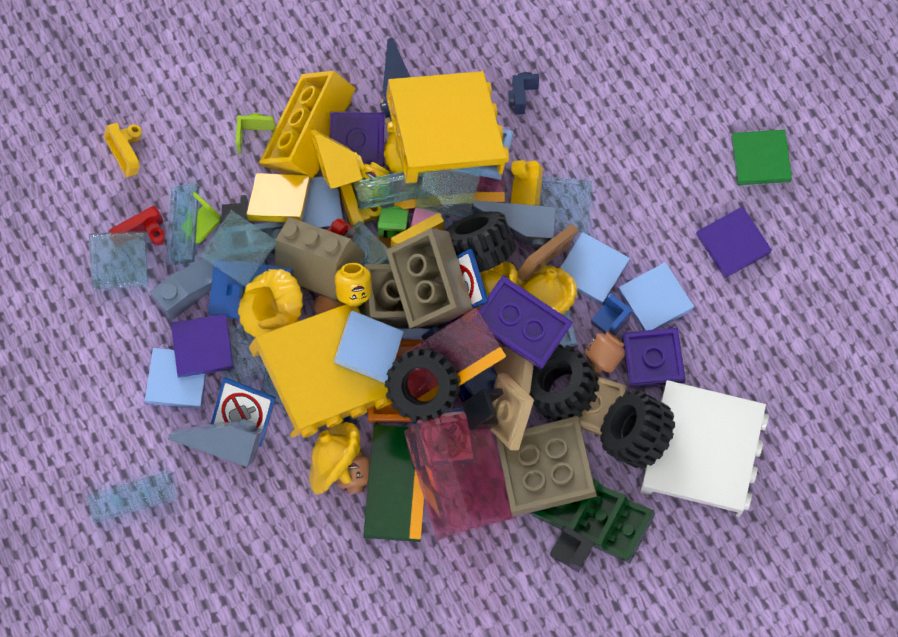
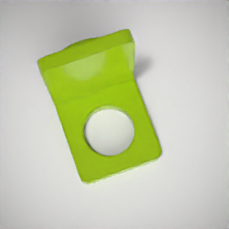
M252 113L248 116L237 115V153L242 154L243 130L274 131V117L263 116L258 113Z
M194 192L192 195L203 206L183 225L182 229L194 242L200 244L220 223L221 215L199 194Z

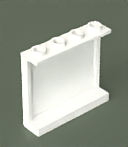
M667 380L661 402L671 408L670 411L674 413L673 439L669 442L670 446L663 452V456L660 459H656L655 464L647 465L640 493L651 495L652 492L670 495L734 511L736 516L740 517L744 510H749L752 494L747 492L749 483L754 484L758 467L753 466L755 456L760 457L763 447V441L759 440L761 430H766L769 415L764 414L766 404Z

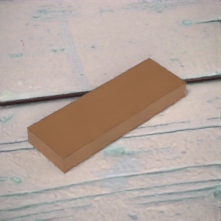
M573 224L569 225L530 255L519 269L518 278L526 281L566 250L578 234L579 229Z

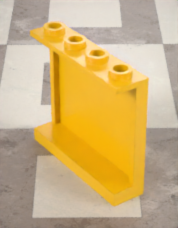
M484 71L388 79L386 98L406 183H416L419 172L496 165L498 175L503 174L505 163L509 162V152L507 146L503 147V129L501 124H497L496 103L491 101V83L486 82Z
M347 304L259 335L250 344L249 349L253 357L261 356L295 428L290 434L291 438L302 435L303 438L309 437L318 432L319 427L326 425L327 428H332L342 423V418L351 415L352 419L367 413L368 408L375 406L376 409H380L392 402L391 399L386 397L388 388L385 387V383L333 363L348 315L351 311L360 313L357 307H351Z

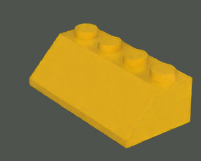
M335 71L301 74L258 164L285 175H308L310 179H313L318 173L320 166L309 131L315 129L330 137V112H345L346 108L351 104L356 88Z

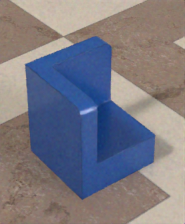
M610 293L606 298L605 305L591 319V324L604 334L608 331L616 335L629 321L632 309Z

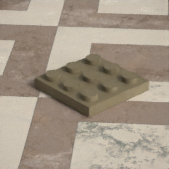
M578 416L525 429L519 450H510L496 436L513 517L597 496Z

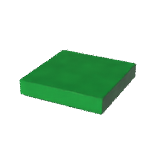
M785 130L732 133L731 140L737 185L791 182L792 174Z

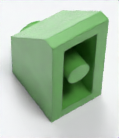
M391 206L388 209L381 208L378 221V237L392 238L407 230L409 210H404L397 206Z

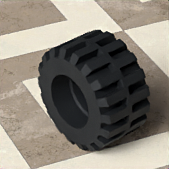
M489 211L472 214L456 221L445 230L450 234L456 256L469 249L473 250L479 272L498 266L516 250L506 217L500 212Z
M559 344L542 370L533 366L529 395L534 399V407L549 420L552 418L554 421H559L562 418L567 419L573 416L580 418L583 416L582 411L586 410L588 412L592 408L590 406L591 401L596 402L597 395L595 392L599 391L600 385L597 383L599 378L594 368L578 349L575 350L569 345L564 348L562 344ZM563 375H572L570 383L563 390L550 393L551 386L556 379Z
M430 348L414 349L401 355L392 363L393 366L388 369L386 374L388 375V380L385 381V387L388 388L386 397L391 399L393 403L391 407L394 410H399V415L403 418L409 417L410 421L422 420V422H427L440 417L455 404L456 397L460 393L459 383L461 380L460 376H457L456 371L458 369L456 365H452L451 359L447 355H442L441 351L430 350ZM426 368L436 376L439 388L437 395L432 400L420 401L410 393L408 377L413 370Z
M633 390L632 392H625L623 397L619 396L615 403L611 404L608 408L609 411L605 414L604 422L600 429L602 432L600 442L603 443V450L607 451L606 453L634 468L639 467L642 469L646 468L647 465L655 464L656 459H660L663 456V452L670 446L669 442L673 439V429L675 428V421H673L674 413L670 411L671 408L668 405L642 391Z

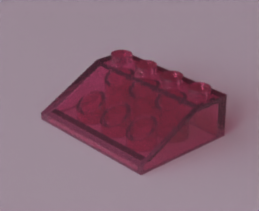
M462 413L414 424L404 431L437 541L517 518V516L513 517L511 513L504 474L490 429L471 430L466 414Z

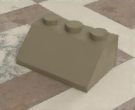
M288 217L275 239V266L292 269V277L297 279V283L301 288L337 302L339 300L336 297L335 291L336 272L348 263L361 264L365 257V253L351 239Z
M430 228L386 250L410 329L450 321L473 310L448 231Z
M364 264L363 267L370 271L372 295L370 299L359 306L360 314L392 327H409L390 264ZM444 322L423 327H442Z

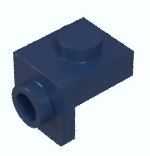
M522 72L518 75H512V90H508V105L514 106V115L525 114V90L538 89L539 74Z

